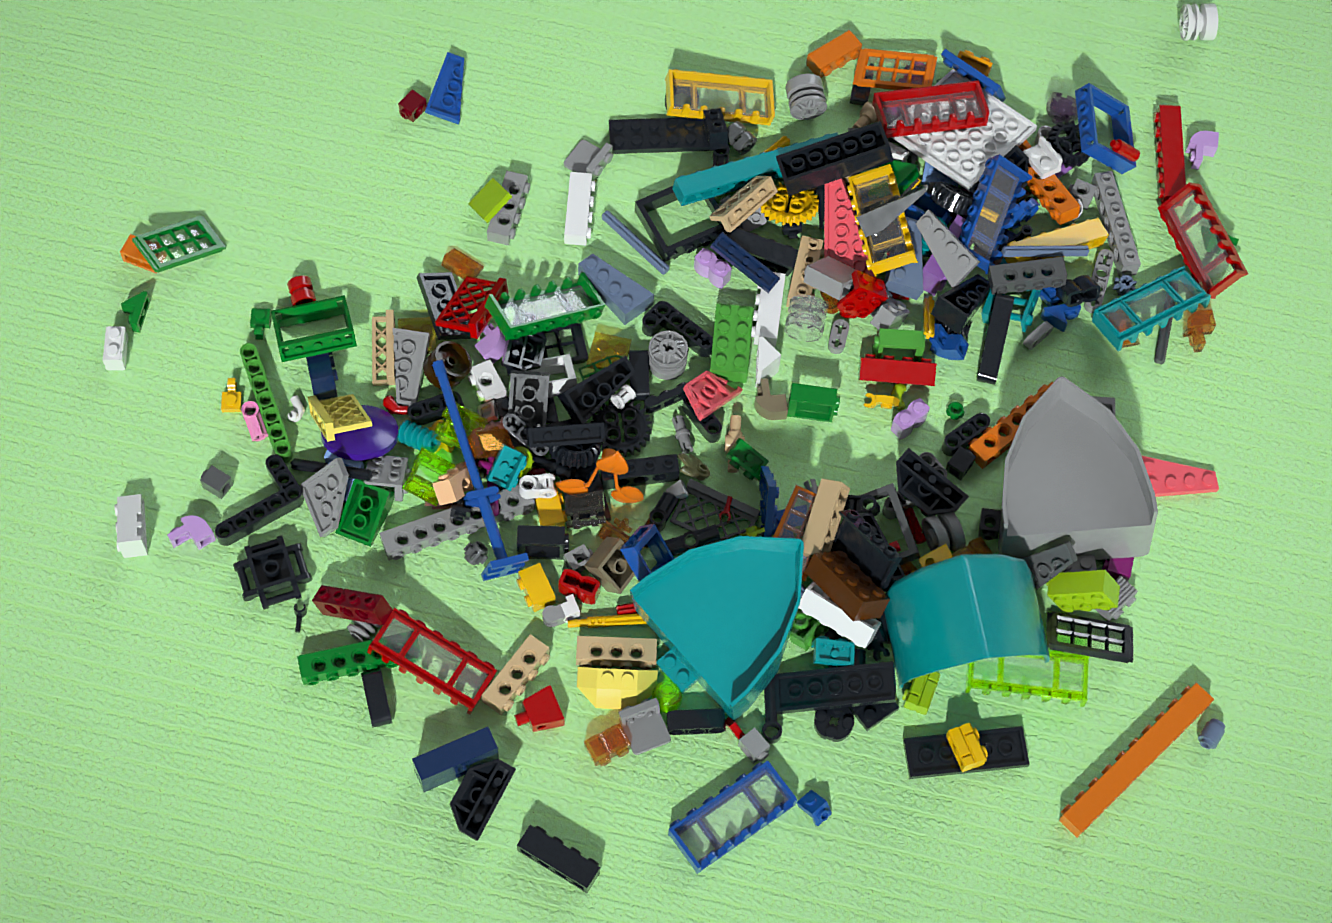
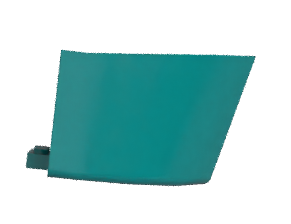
M738 536L690 549L647 575L630 589L635 610L670 649L656 662V665L682 694L698 681L720 708L725 711L727 716L735 721L752 706L777 674L800 605L804 542L801 539Z
M961 554L922 567L896 580L885 593L890 598L884 613L899 689L903 688L905 683L914 678L986 658L1037 655L1043 656L1044 663H1048L1050 660L1033 576L1023 559L1002 554Z

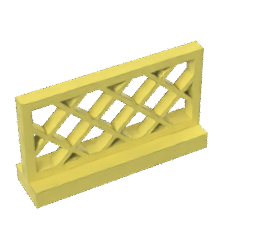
M353 394L320 401L315 395L308 396L310 415L327 442L334 441V434L372 426L371 419Z

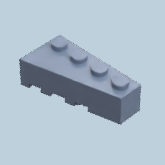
M906 217L918 263H910L886 271L884 283L887 291L917 300L923 293L922 235L915 224L918 220ZM899 224L897 225L894 239L902 237ZM904 244L892 247L890 257L905 253Z
M591 254L578 263V275L580 276L582 272L586 274L603 302L624 325L653 306V293L596 255Z

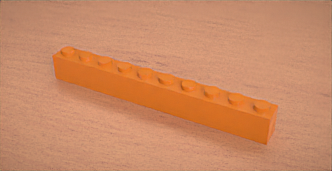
M1195 683L1192 687L1188 685L1181 692L1182 697L1179 700L1175 698L1167 706L1169 710L1166 713L1162 711L1154 719L1156 723L1153 726L1149 724L1141 732L1143 736L1140 739L1136 737L1128 745L1130 749L1126 753L1121 751L1115 758L1117 762L1113 766L1108 764L1101 772L1103 776L1100 779L1095 777L1089 783L1090 789L1086 793L1082 790L1075 797L1077 802L1072 806L1068 804L1061 811L1063 816L1059 821L1074 836L1078 838L1211 705L1214 698L1199 684Z

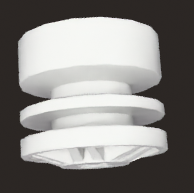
M1202 3L1200 8L1197 4H1183L1179 18V30L1182 40L1188 41L1191 39L1195 41L1198 36L1200 40L1215 39L1218 30V10L1216 4Z

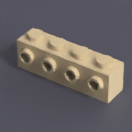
M807 236L801 237L786 307L808 312L809 305H813L815 294H812V291L816 288L804 283V271L807 265L818 261L820 258H824L823 240Z
M821 479L802 538L804 542L803 555L805 557L812 558L814 553L831 551L841 520L839 511L844 510L850 488L844 483Z

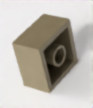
M608 536L584 567L600 582L607 592L621 594L635 574L620 550L625 543L620 538Z

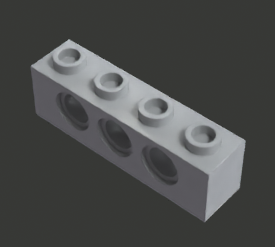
M506 171L502 187L513 197L490 220L487 229V241L509 246L510 240L514 239L516 229H514L515 224H519L521 217L519 212L525 206L526 198L524 196L530 190L531 184L528 183V175Z

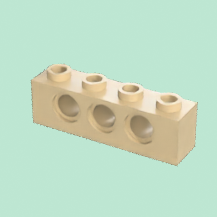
M530 634L482 694V702L501 716L505 711L508 712L512 708L513 700L517 695L521 696L525 691V685L528 681H533L537 676L539 667L541 665L544 666L550 659L549 647ZM533 658L535 661L533 663H526L525 659ZM515 673H521L523 675L519 679H515L512 677ZM504 688L511 690L508 694L500 692Z
M577 636L576 665H580V667L600 666L601 668L620 667L621 669L639 667L643 670L656 668L657 639ZM598 650L602 654L599 656L592 655V652ZM614 651H619L621 655L615 657L611 653ZM633 652H639L641 653V656L633 657L631 654Z

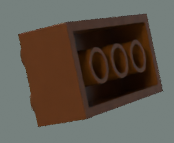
M843 551L814 553L805 570V573L852 621L881 618L890 601V598L884 591L875 585L872 579L860 570V567L853 563Z

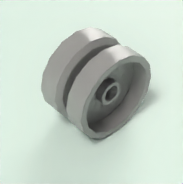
M954 512L937 514V517L930 515L922 519V531L931 551L944 544H947L949 550L954 552L965 547L966 540L963 528Z

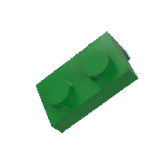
M741 438L737 439L725 456L730 460L729 464L737 470L739 468L744 471L743 475L751 481L753 479L761 480L762 477L759 476L761 466H766L769 460Z

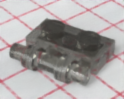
M602 490L564 496L565 514L573 516V520L566 521L567 528L581 529L582 526L592 525V527H596L599 524L606 523L605 515L598 516L597 513L605 511L604 493ZM590 513V518L581 519V514Z

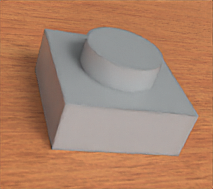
M494 400L477 406L478 422L481 425L499 419L498 406Z

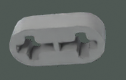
M843 319L836 320L832 326L828 349L833 354H840L845 348L849 324ZM839 326L843 327L841 334H838ZM836 339L840 340L838 347H834Z
M1048 321L1043 322L1026 337L1023 345L1032 350L1051 333L1054 327Z

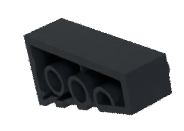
M736 227L732 232H725L729 238L772 272L783 273L785 276H789L793 271L798 249L790 245L778 243L773 239L761 237L756 233L744 231L739 227ZM716 252L717 259H724Z
M979 274L973 276L940 295L931 314L938 321L943 322L960 335L985 301L990 291L989 281Z
M625 355L558 395V398L574 424L586 423L636 371Z

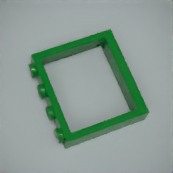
M345 295L271 310L282 362L357 347ZM344 315L347 328L283 341L282 327Z

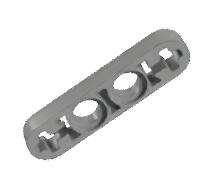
M1108 249L1101 250L1096 258L1091 278L1101 286L1102 291L1100 292V297L1095 300V306H1091V302H1084V308L1089 313H1094V310L1102 305L1114 261V254ZM1104 256L1107 257V261H1106V264H1105V265L1102 264V263H1103ZM1102 270L1106 273V276L1100 277L1096 271Z

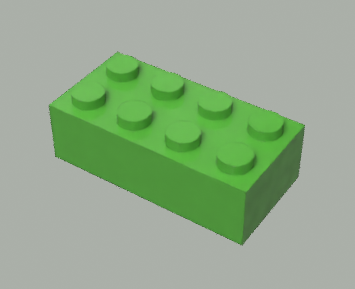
M716 303L710 372L728 382L747 383L753 307Z

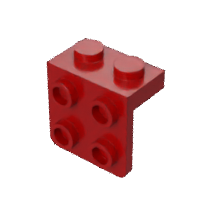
M855 270L851 274L854 289L837 303V308L859 318H866L888 299L886 287L883 280Z

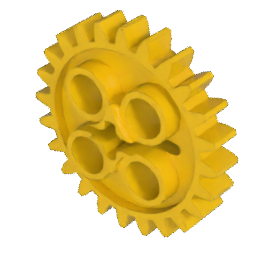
M779 183V186H776L778 192L761 206V213H764V217H769V221L775 219V224L782 222L783 226L786 223L792 226L793 223L799 225L800 222L806 224V220L811 221L812 217H816L819 200H817V195H814V191L806 190L794 194L790 200L789 211L786 213L790 196L785 185Z

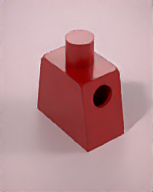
M551 685L522 701L524 712L514 715L517 726L529 723L533 732L565 725L564 716Z

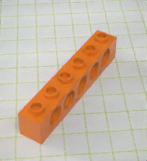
M1027 140L1019 146L1022 151L1032 147ZM1028 163V174L1033 177L1028 181L1027 186L1030 188L1031 193L1040 200L1042 207L1048 210L1051 218L1056 220L1059 225L1078 218L1079 203L1056 175L1053 174L1045 179H1041Z
M1053 381L1049 385L1044 384L1039 388L1036 395L1028 396L1023 405L1020 407L1019 405L1015 406L1011 410L1010 415L1001 417L997 421V425L993 428L991 426L988 427L980 438L975 437L969 443V450L976 456L975 462L982 469L1011 447L1019 427L1014 425L1013 422L1020 424L1022 417L1053 384ZM985 443H989L993 447H988L985 445Z

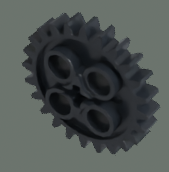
M609 400L608 406L603 404L602 410L599 409L596 414L592 415V420L594 421L590 423H604L605 442H600L602 451L604 449H614L619 451V453H623V456L626 457L627 452L632 456L634 455V450L640 452V445L646 447V441H650V434H652V429L650 428L652 427V421H649L650 415H645L646 409L640 410V403L634 406V400H632L629 404L626 403L623 409H618ZM618 413L621 414L625 442L621 441ZM631 416L633 419L627 420L626 417ZM612 418L615 421L608 422L607 419ZM634 433L636 436L630 437L628 434ZM614 435V436H616L617 438H616V439H610L609 436Z

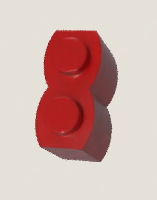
M564 569L558 581V591L564 596L573 594L574 598L577 597L581 602L594 605L600 594V582L590 576H581V574L574 570Z

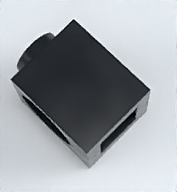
M960 446L947 463L945 470L961 481L974 464L976 456L969 449H964Z
M981 509L978 537L986 540L998 539L1001 510ZM990 523L994 527H987L985 524Z

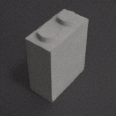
M827 256L807 265L804 271V283L837 300H841L854 289L851 274L856 269Z

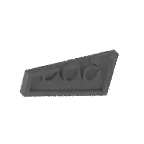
M1071 542L1021 558L1027 563L1032 573L1035 590H1038L1078 560Z

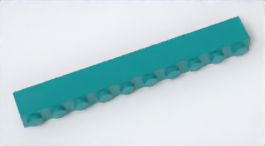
M838 133L825 134L819 138H811L805 142L794 143L784 148L779 147L770 152H762L759 155L748 156L735 162L730 161L727 164L713 166L703 171L699 170L686 176L681 175L675 178L673 191L680 205L684 206L739 190L756 176H771L772 180L781 178L782 175L776 156L837 136Z

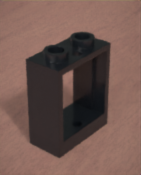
M518 525V555L527 553L529 559L564 560V554L569 552V534L565 533V526Z

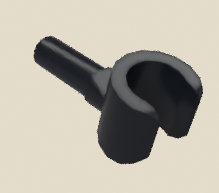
M297 603L294 605L296 615L295 632L300 633L302 617L307 613L305 604L302 610H297Z

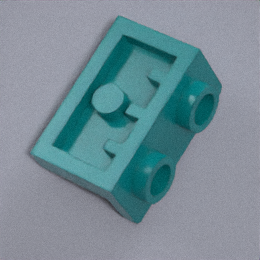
M819 636L811 643V647H814L813 663L842 667L854 665L855 644L848 642V639L830 640L829 637Z

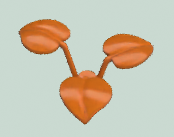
M604 449L602 451V457L597 460L596 468L587 483L579 479L555 482V486L564 493L572 496H582L588 493L587 487L591 485L600 469L614 474L616 490L611 491V496L621 503H637L644 500V494L639 489L630 486L621 488L619 486L617 474H626L629 467L619 451L614 449Z

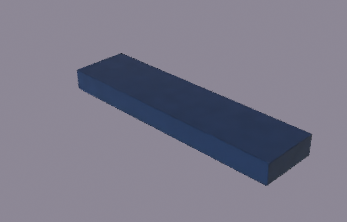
M723 232L710 246V248L767 293L780 280V277Z

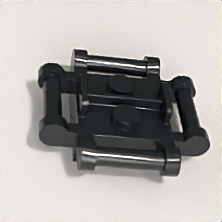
M280 535L277 536V539L258 545L244 546L247 559L233 564L241 583L244 601H251L259 596L263 610L277 603L296 598V600L302 598L298 584L308 583L313 578L311 573L308 572L301 543L286 547L283 536ZM290 554L295 555L300 575L295 576L289 558ZM248 567L251 568L256 588L252 590L245 569ZM291 586L293 588L292 591L266 599L265 594Z

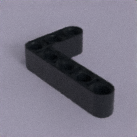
M452 391L457 402L456 405L460 417L463 418L462 423L465 432L470 434L467 436L470 447L476 450L473 456L477 465L478 461H486L462 398L459 393ZM443 394L413 403L408 407V417L411 423L414 422L422 426L448 417L455 433ZM433 407H438V408H439L438 410H435V411H434V410H431V408H433ZM415 413L421 414L420 416H413ZM481 468L478 470L481 479L487 475V469Z
M270 455L265 462L268 474L279 491L219 523L215 528V534L221 545L229 546L299 508L303 504L302 490L279 455ZM275 464L279 465L277 468H271ZM284 479L289 480L287 483H280ZM291 495H298L296 498H290ZM275 504H281L278 508L273 507ZM259 513L264 514L262 517H255ZM240 523H247L243 527L238 526ZM229 532L227 536H221L222 533Z

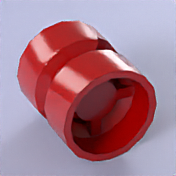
M296 276L288 281L287 285L293 306L316 301L310 277Z

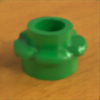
M959 402L950 403L946 409L947 416H950L953 420L962 418L965 413L963 405Z

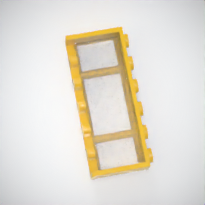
M678 69L668 70L665 78L666 116L703 119V110L721 108L725 121H740L741 123L769 126L775 117L772 80L749 78L747 76H731L728 74L680 71Z
M891 164L848 177L850 185H847L849 195H853L851 205L853 210L857 211V214L854 215L857 225L860 224L856 217L862 208L881 200L886 203L892 196H900ZM905 212L900 214L876 237L872 238L871 235L865 237L862 229L858 230L860 239L864 240L865 243L862 245L865 255H868L866 260L867 268L872 270L875 276H877L876 274L910 263H918Z

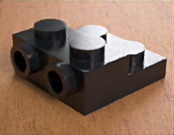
M896 702L848 707L866 731H869L899 710Z

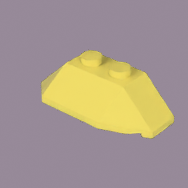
M578 667L577 687L595 708L623 709L627 706L640 704L657 691L658 670Z

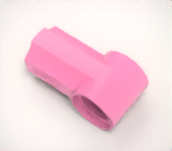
M247 401L242 405L241 410L251 439L257 442L264 440L268 433L257 403ZM250 410L256 411L252 415L247 414V412Z

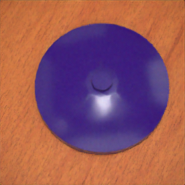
M361 405L372 421L371 427L334 434L335 440L327 442L321 432V440L329 452L340 458L356 461L378 458L392 450L398 441V424L395 418L381 408Z

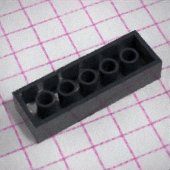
M881 121L776 156L789 196L894 161Z

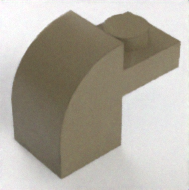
M768 378L760 379V386L756 388L755 410L761 417L768 420L786 419L788 413L786 394L770 395Z

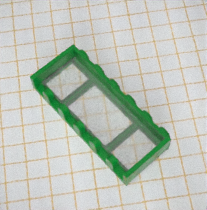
M582 272L577 283H573L571 278L567 277L564 279L562 286L557 287L555 281H550L546 290L543 291L536 284L533 286L530 294L525 295L526 293L523 288L517 290L514 298H510L507 292H503L498 301L493 294H489L484 306L492 315L506 341L518 339L526 335H534L542 331H550L558 327H566L574 323H582L590 319H597L602 315L605 303L586 274Z

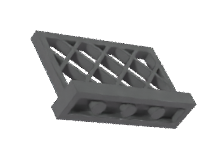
M690 479L686 489L688 494L697 498L698 503L687 506L686 498L681 499L670 522L688 531H696L698 529L695 528L694 522L704 519L707 527H709L707 517L717 514L719 518V513L724 511L728 496ZM732 498L729 512L732 514L733 519L728 524L735 522L738 532L727 535L724 528L725 525H728L727 521L722 522L721 519L720 524L716 525L717 528L722 527L725 535L721 537V541L737 535L740 536V534L746 532L745 529L740 531L737 523L739 520L746 519L751 522L749 527L754 526L759 519L760 510ZM707 503L713 504L716 511L705 515L702 505ZM700 506L703 516L692 519L689 510ZM687 511L690 520L685 522L676 520L679 513Z

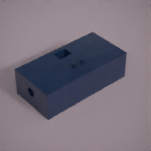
M487 726L412 758V762L422 790L426 792L464 776L470 767L499 759L498 747Z

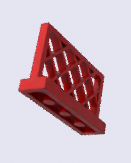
M467 276L436 319V326L470 332L471 338L478 339L492 319V315L484 307L488 296L493 294L498 301L503 292L508 293L507 280L499 278L497 282ZM469 284H475V285H476V286H473V287H470V288L467 287ZM485 288H492L490 290L484 291ZM479 290L481 291V293H478V294H475V295H472V294H471V293L476 292V291H479ZM467 294H468V296H469V297L460 299V296H464V295H467ZM485 298L484 301L476 302L478 299ZM469 302H473V304L468 306L463 305ZM457 306H460V307H461V308L456 309V310H453V311L451 310L453 307H457ZM477 309V311L474 313H468V311ZM465 313V316L456 318V315ZM453 318L452 320L444 321V319ZM469 320L468 325L460 324Z

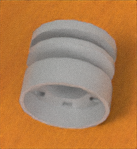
M801 74L787 82L785 89L787 99L789 100L790 114L793 118L798 120L814 119L827 110L823 83L819 76L815 74Z
M669 330L661 331L653 336L648 347L649 370L654 376L663 380H672L682 375L686 369L688 345L684 337L677 332Z

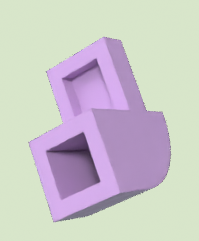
M1199 131L1191 137L1185 153H1190L1191 169H1199L1203 161V155L1214 157L1218 148L1219 132Z
M490 323L483 330L486 336L474 346L486 361L490 359L492 364H494L503 356L506 341L498 326L495 328Z
M193 515L180 518L183 525L175 527L167 534L173 548L192 539L200 550L216 540L207 522Z

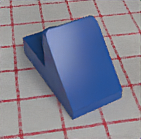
M1065 304L1044 307L1040 317L1041 320L1048 321L1053 327L1064 332L1067 327V320L1078 317L1081 305L1068 307Z

